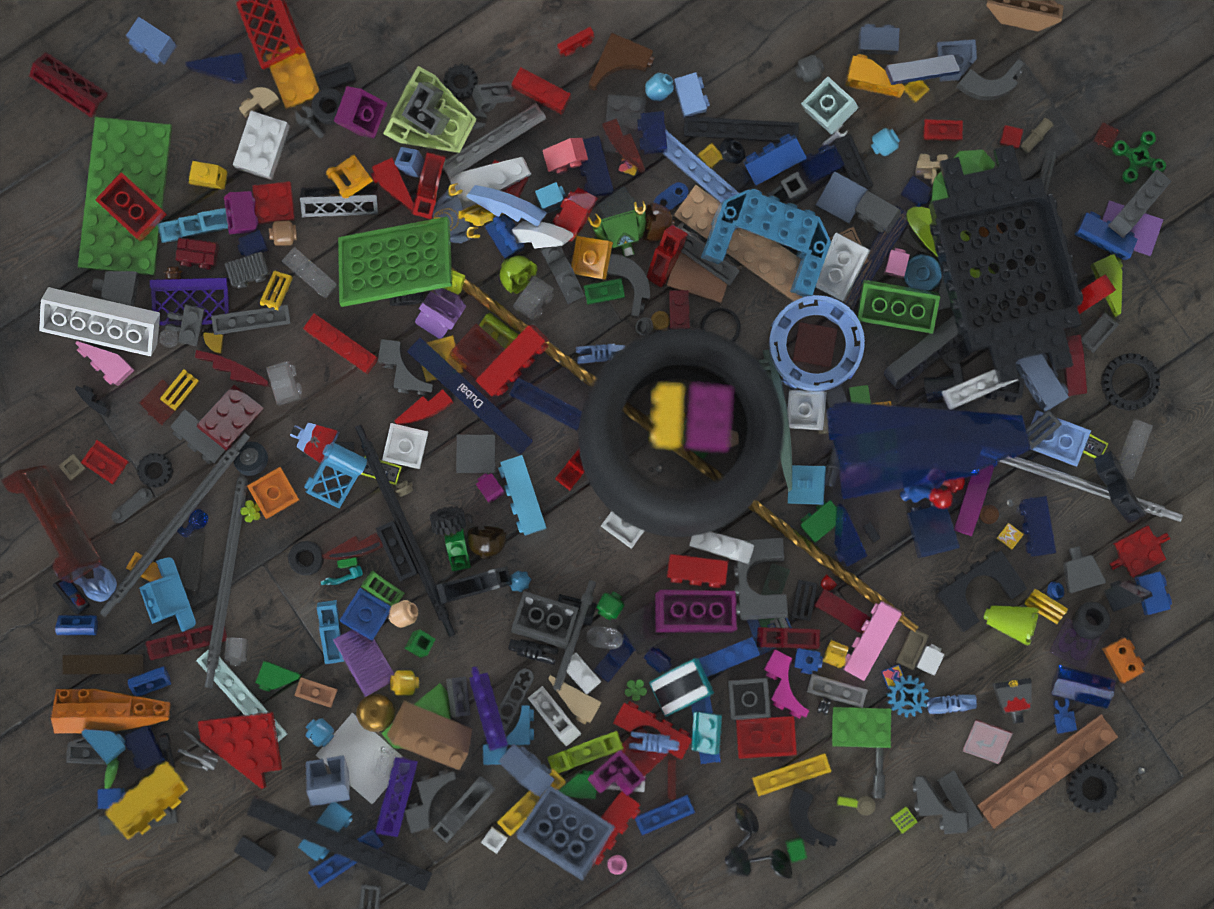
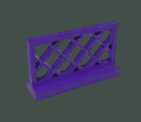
M229 277L150 280L152 311L159 312L163 309L167 313L170 312L164 307L170 299L179 305L173 313H176L180 308L184 310L185 307L183 305L189 298L198 305L197 307L205 308L202 304L210 298L217 306L211 312L205 308L204 311L208 315L202 321V324H212V320L207 319L213 316L212 314L218 307L225 314L229 313ZM224 289V298L220 302L211 296L215 290ZM197 290H202L207 295L201 303L192 296ZM156 291H164L169 296L163 304L156 299ZM177 291H183L188 295L182 303L173 297ZM167 318L165 321H159V325L169 323L174 325L182 324V321L174 319L175 321H169L170 318Z

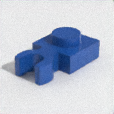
M1064 698L1065 704L1063 707L1058 705V700H1054V707L1059 712L1058 714H1053L1057 734L1077 730L1074 711L1068 712L1067 710L1069 707V700L1067 698Z

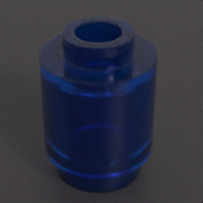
M653 646L644 656V659L647 661L646 663L660 674L662 671L666 673L673 665L670 662L672 660L671 657Z

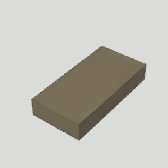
M910 630L895 663L914 670L929 635L919 630H916V632Z

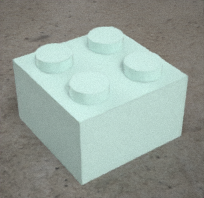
M829 77L801 103L804 110L831 135L858 109L855 100Z

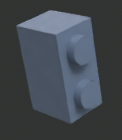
M866 24L864 27H861L859 32L860 54L897 55L899 51V28H895L893 25H884L881 28L873 24Z

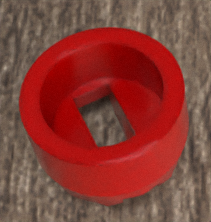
M827 574L821 581L822 588L827 591H831L837 586Z

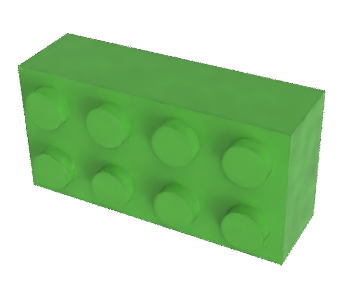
M863 280L856 316L861 322L933 334L940 294L939 292Z

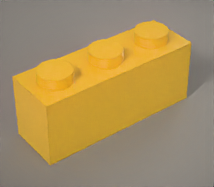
M659 384L657 390H653V402H656V409L652 411V421H655V429H652L651 441H655L654 447L679 448L682 385Z

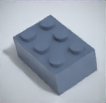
M1046 354L1019 359L1015 362L1017 372L1022 379H1025V385L1043 413L1069 398L1067 395L1069 393L1068 389L1063 383L1060 384L1057 379V372L1053 371V367L1050 368L1046 362L1048 361Z

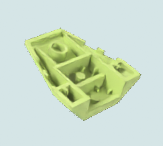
M417 66L397 102L383 134L399 143L460 153L477 119L434 74ZM419 82H430L444 92L435 108L450 118L442 135H431L402 116Z

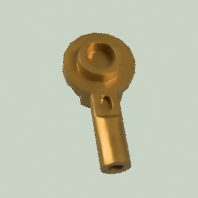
M663 311L655 312L651 317L653 327L657 330L669 329L670 319L667 313Z

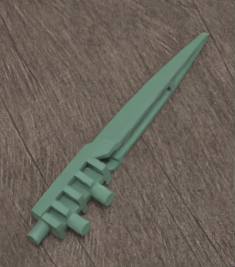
M768 349L763 350L764 359L759 360V363L772 380L782 406L784 441L780 461L788 492L792 490V449L788 412L781 375L774 367Z

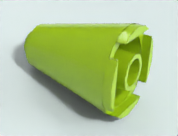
M991 605L990 609H986L984 619L987 620V624L1030 646L1032 641L1030 637L1034 634L1039 608Z

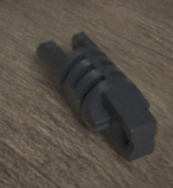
M511 639L508 650L516 652L518 656L550 665H555L556 660L542 655V653L556 655L559 652L557 648L521 639V641Z

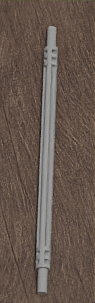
M986 445L980 446L983 448L979 453L980 456H985L986 458L1110 499L1107 487L999 451L998 449L987 447ZM1137 498L1145 512L1181 522L1182 514L1165 509V506Z

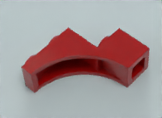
M426 152L412 209L413 215L428 219L432 218L445 156Z

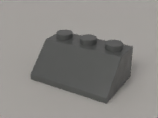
M523 591L511 632L566 649L579 608Z

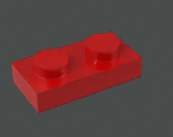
M924 120L923 140L962 141L963 121Z

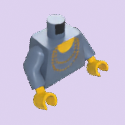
M458 183L450 185L448 191L439 198L432 215L434 219L448 217L450 220V242L463 243L472 238H479L480 235H474V231L478 227H471L469 222L465 221V218L458 219V211L463 210L458 196L455 197V195L461 194L463 190L456 191L455 187Z

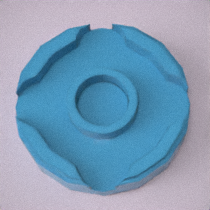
M918 255L908 261L904 276L906 284L910 288L933 291L942 279L940 264L935 258L928 255Z

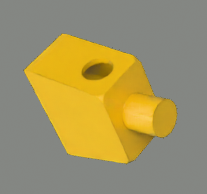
M192 161L189 184L225 190L228 171L219 165Z

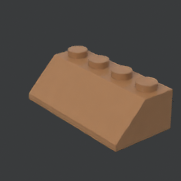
M404 701L387 736L392 744L460 770L469 752L472 728Z

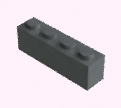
M1157 169L1108 226L1123 238L1172 181Z

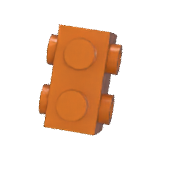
M1121 638L1102 648L1120 683H1125L1144 672L1142 668L1144 664L1139 656H1135L1133 652L1135 648L1130 639Z

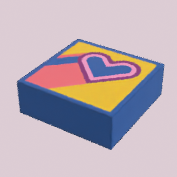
M899 664L881 671L887 689H890L889 685H895L894 679L899 682L900 676L904 677Z

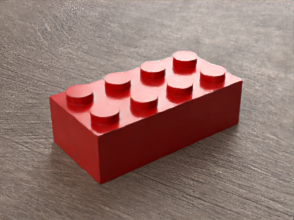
M528 325L475 381L491 396L503 395L509 388L507 385L510 382H515L522 375L520 371L523 368H529L535 362L534 357L537 354H542L549 347L547 343L550 340L535 325Z

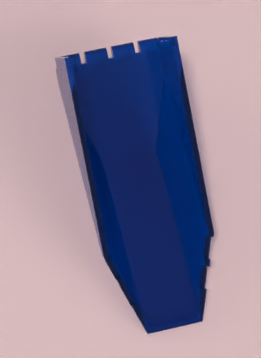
M853 402L836 403L834 407L826 410L829 440L834 441L839 467L841 468L842 499L976 476L980 474V470L991 465L995 467L999 461L1009 456L1012 459L1031 450L1022 415Z

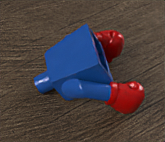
M935 462L912 477L904 486V490L900 492V496L905 502L911 499L914 503L923 498H928L936 507L941 509L947 508L952 504V493H957V491L963 489L965 477L959 472H945L944 474ZM942 483L943 486H947V490L939 489Z

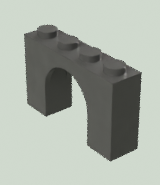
M783 538L742 540L754 545L749 564L738 561V565L734 566L735 577L739 578V584H735L736 596H740V603H736L737 615L741 614V620L788 618L786 594L760 595L755 593L747 583L748 574L754 566L765 562L784 561Z

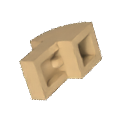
M258 87L250 90L253 98L244 100L239 109L246 118L249 116L250 111L255 112L261 107L266 113L281 101L270 89Z

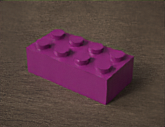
M659 590L655 594L656 632L732 633L737 629L736 591Z

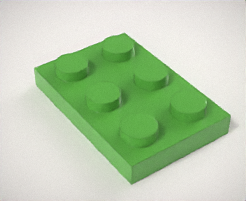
M833 707L832 746L891 748V709Z

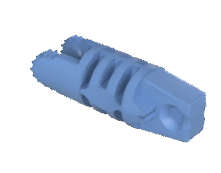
M603 344L576 347L578 354H592L578 357L577 363L608 361L625 345Z
M961 694L958 696L952 695L951 697H931L929 700H926V705L930 714L952 713V711L963 712L976 709L977 699L975 695Z
M631 732L633 738L643 739V745L630 743L629 749L668 753V750H679V742L670 740V736Z

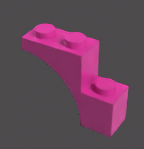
M774 649L764 668L767 671L766 676L774 680L780 678L770 700L774 701V706L782 710L784 707L790 709V714L799 719L801 716L806 717L809 710L796 700L789 686L788 671L792 658Z

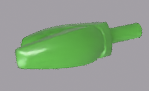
M118 756L107 765L104 779V788L110 789L115 779L119 761H117Z

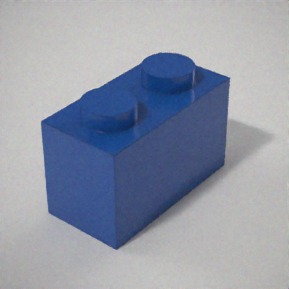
M1161 572L1134 578L1137 585L1153 594L1152 597L1141 602L1144 615L1171 609L1172 600L1170 594H1166L1165 586H1167L1165 576L1161 575Z

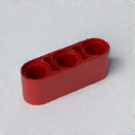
M1106 274L1081 290L1083 301L1077 307L1079 314L1116 291V288Z

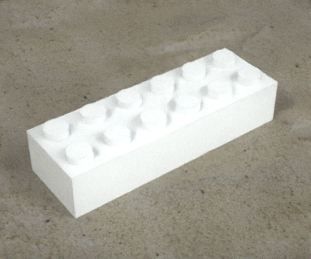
M48 287L41 299L39 331L152 356L158 344L160 312Z

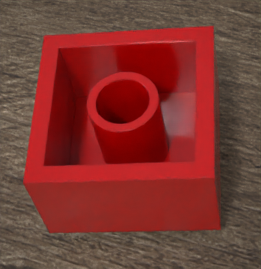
M578 187L564 198L560 206L562 209L556 214L552 223L572 232L574 236L570 239L572 242L582 231L598 198Z

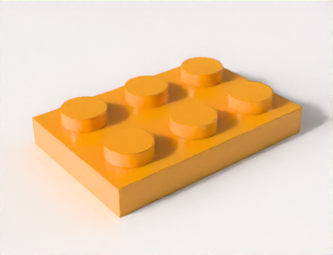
M288 46L286 48L280 49L279 52L285 53L289 51L290 48ZM273 53L265 55L267 61L271 59ZM296 53L270 66L286 109L313 99L314 95L320 91L306 53L301 55Z

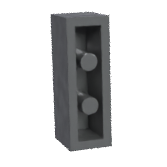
M184 409L170 426L174 430L172 434L179 440L184 438L189 442L187 446L194 452L200 451L203 454L201 458L208 464L212 462L217 464L226 453V450L198 429L197 424L200 421Z

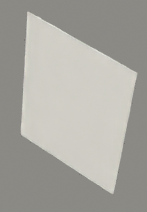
M351 713L333 734L334 738L325 747H322L316 756L319 759H323L324 763L328 766L327 758L344 755L349 770V785L373 804L388 786L395 757L402 758L403 756L375 732L364 729L359 724L356 715Z

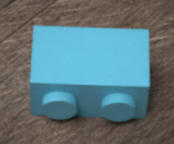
M556 182L535 191L540 208L547 213L561 208L560 206L566 197L563 187H558Z

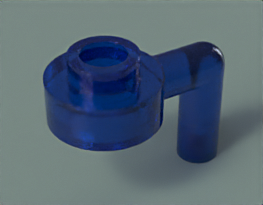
M201 509L195 510L189 516L188 526L186 528L181 526L177 532L183 537H188L194 529L198 530L207 525L208 514Z

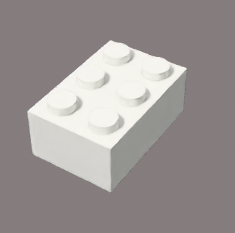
M250 111L233 166L238 170L272 180L290 127L288 123Z

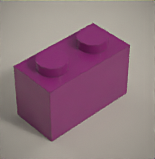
M229 192L224 197L229 234L253 232L257 229L258 218L254 213L255 199L252 197V192Z

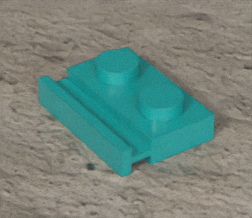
M700 711L694 712L692 751L696 750L714 755L720 753L722 715L702 713Z

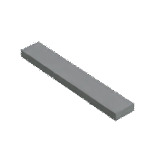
M537 103L467 146L460 153H456L445 160L443 165L444 171L451 179L545 120V114Z

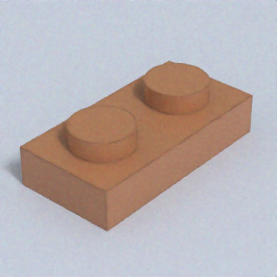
M301 677L294 696L332 708L338 689Z

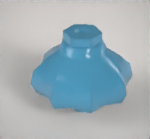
M518 570L510 575L512 585L509 586L512 591L522 592L524 589L529 588V583L532 579L528 576V572Z

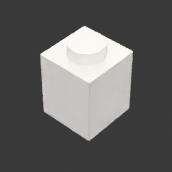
M932 644L930 647L925 646L915 667L935 675L944 657V654L940 652L941 648Z

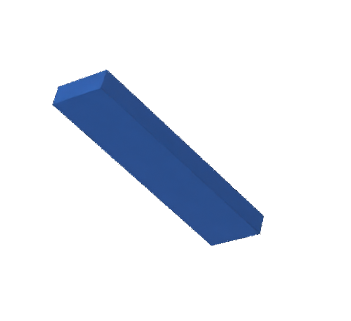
M374 829L357 839L378 849L384 845ZM336 853L308 873L317 887L320 888L358 862Z

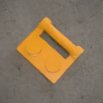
M352 155L336 167H330L326 171V175L337 185L343 198H349L373 181L355 155ZM344 173L351 182V185L346 186L339 176Z

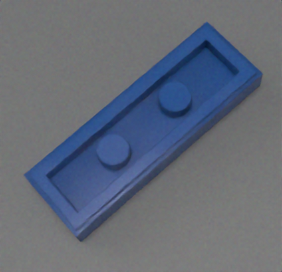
M687 794L635 817L641 835H644L691 815L695 811Z

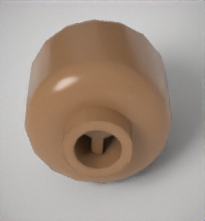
M275 221L272 228H269V240H273L276 246L292 245L294 240H297L296 225H292L291 221Z

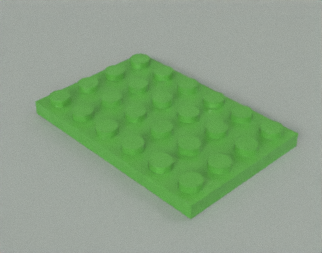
M448 217L338 237L339 303L342 307L452 286L450 220Z

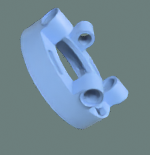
M821 295L800 298L786 306L771 325L772 329L769 337L771 360L778 373L783 377L782 382L794 390L797 387L807 391H825L835 388L848 378L851 379L860 366L865 346L863 329L854 312L839 300ZM814 300L818 302V306H809L799 310V303L803 302V305L813 304ZM810 315L825 316L831 322L837 324L844 334L846 343L845 352L839 364L830 371L819 374L808 373L798 368L791 361L786 346L787 336L791 327L798 320ZM852 327L858 328L855 330L857 341H860V346L855 347ZM774 342H778V353L781 361H778L777 359L778 353L776 346H774ZM833 379V383H830V382L820 383V382H825V381H829V380Z

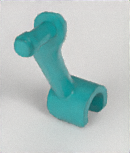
M360 566L352 567L349 569L350 574L341 578H326L321 581V585H339L350 579L358 578L363 575Z

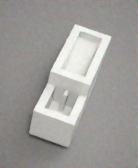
M522 221L512 229L517 243L532 242L534 249L564 245L574 237L572 232L545 222H541L536 227L529 221Z

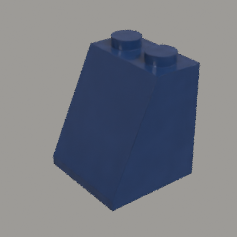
M931 503L929 508L914 507L910 509V513L906 514L918 558L960 548L947 508L941 509Z

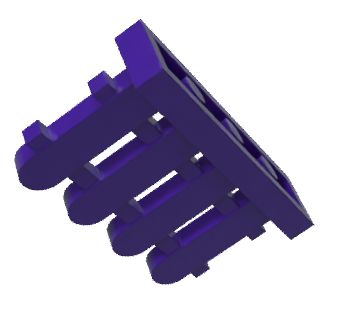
M477 666L473 667V677H470L469 680L489 750L491 752L507 747L509 745L488 672L480 674Z

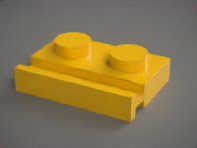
M479 204L458 211V219L465 218V221L471 222L475 226H482L486 222L493 221L492 219L496 217V215Z

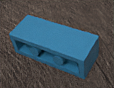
M332 802L318 819L317 823L340 832L343 826L347 828L352 822L353 818L351 816L353 812L339 802ZM303 840L298 846L299 849L315 861H318L320 858L323 860L330 851L307 840Z

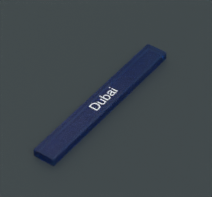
M421 338L407 351L520 455L533 442L530 437Z

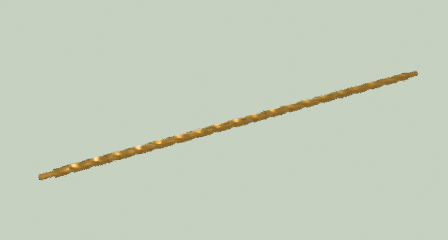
M465 278L462 290L473 296L491 312L498 315L513 329L521 333L528 326ZM551 342L547 343L549 347L545 352L551 358L569 369L572 374L590 387L596 379L594 375L562 353ZM628 401L626 402L622 412L651 433L652 429H655V422L634 408ZM680 443L679 448H670L704 475L710 477L714 482L724 477L722 473L707 462H704L703 459ZM755 500L748 507L776 530L782 532L794 544L805 550L811 557L830 569L841 580L854 587L858 593L870 602L879 604L882 600L894 607L883 596L872 590L854 574L847 571L841 564L824 553L807 538L800 535L785 521L775 516L760 502ZM902 612L897 622L900 621L907 628L916 632L919 626L904 616L905 613Z

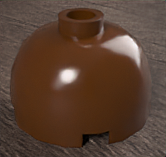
M656 203L647 205L645 210L646 229L642 237L647 241L662 240L664 231L671 225H675V221L672 219L668 208Z

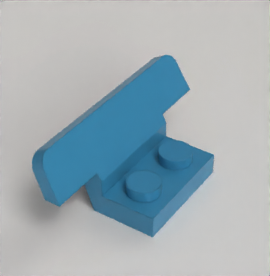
M170 557L157 560L162 578L149 582L139 588L152 624L176 615L181 632L193 628L196 621L174 560Z

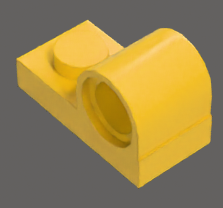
M830 640L823 656V662L837 668L843 667L849 647Z

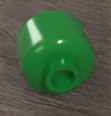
M614 591L611 594L608 592L603 593L596 605V608L599 610L597 613L610 621L611 619H617L625 607L624 602L621 601L622 596Z

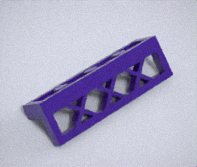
M395 757L376 833L398 837L417 761L406 757Z

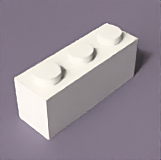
M714 532L692 536L689 545L705 552L749 564L754 545Z

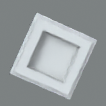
M492 826L481 843L497 854L508 837Z

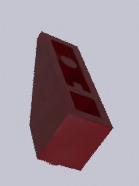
M1081 335L1069 336L1066 339L1074 366L1063 369L1066 388L1069 392L1067 395L1086 394V372Z
M826 589L822 590L814 604V607L861 635L864 632L861 630L866 620L870 621L871 617Z

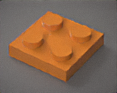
M281 467L247 485L265 519L274 516L300 500Z

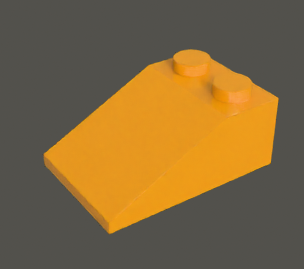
M857 54V56L852 57L845 86L901 98L905 90V86L902 83L891 85L886 71L873 60L868 59V56Z

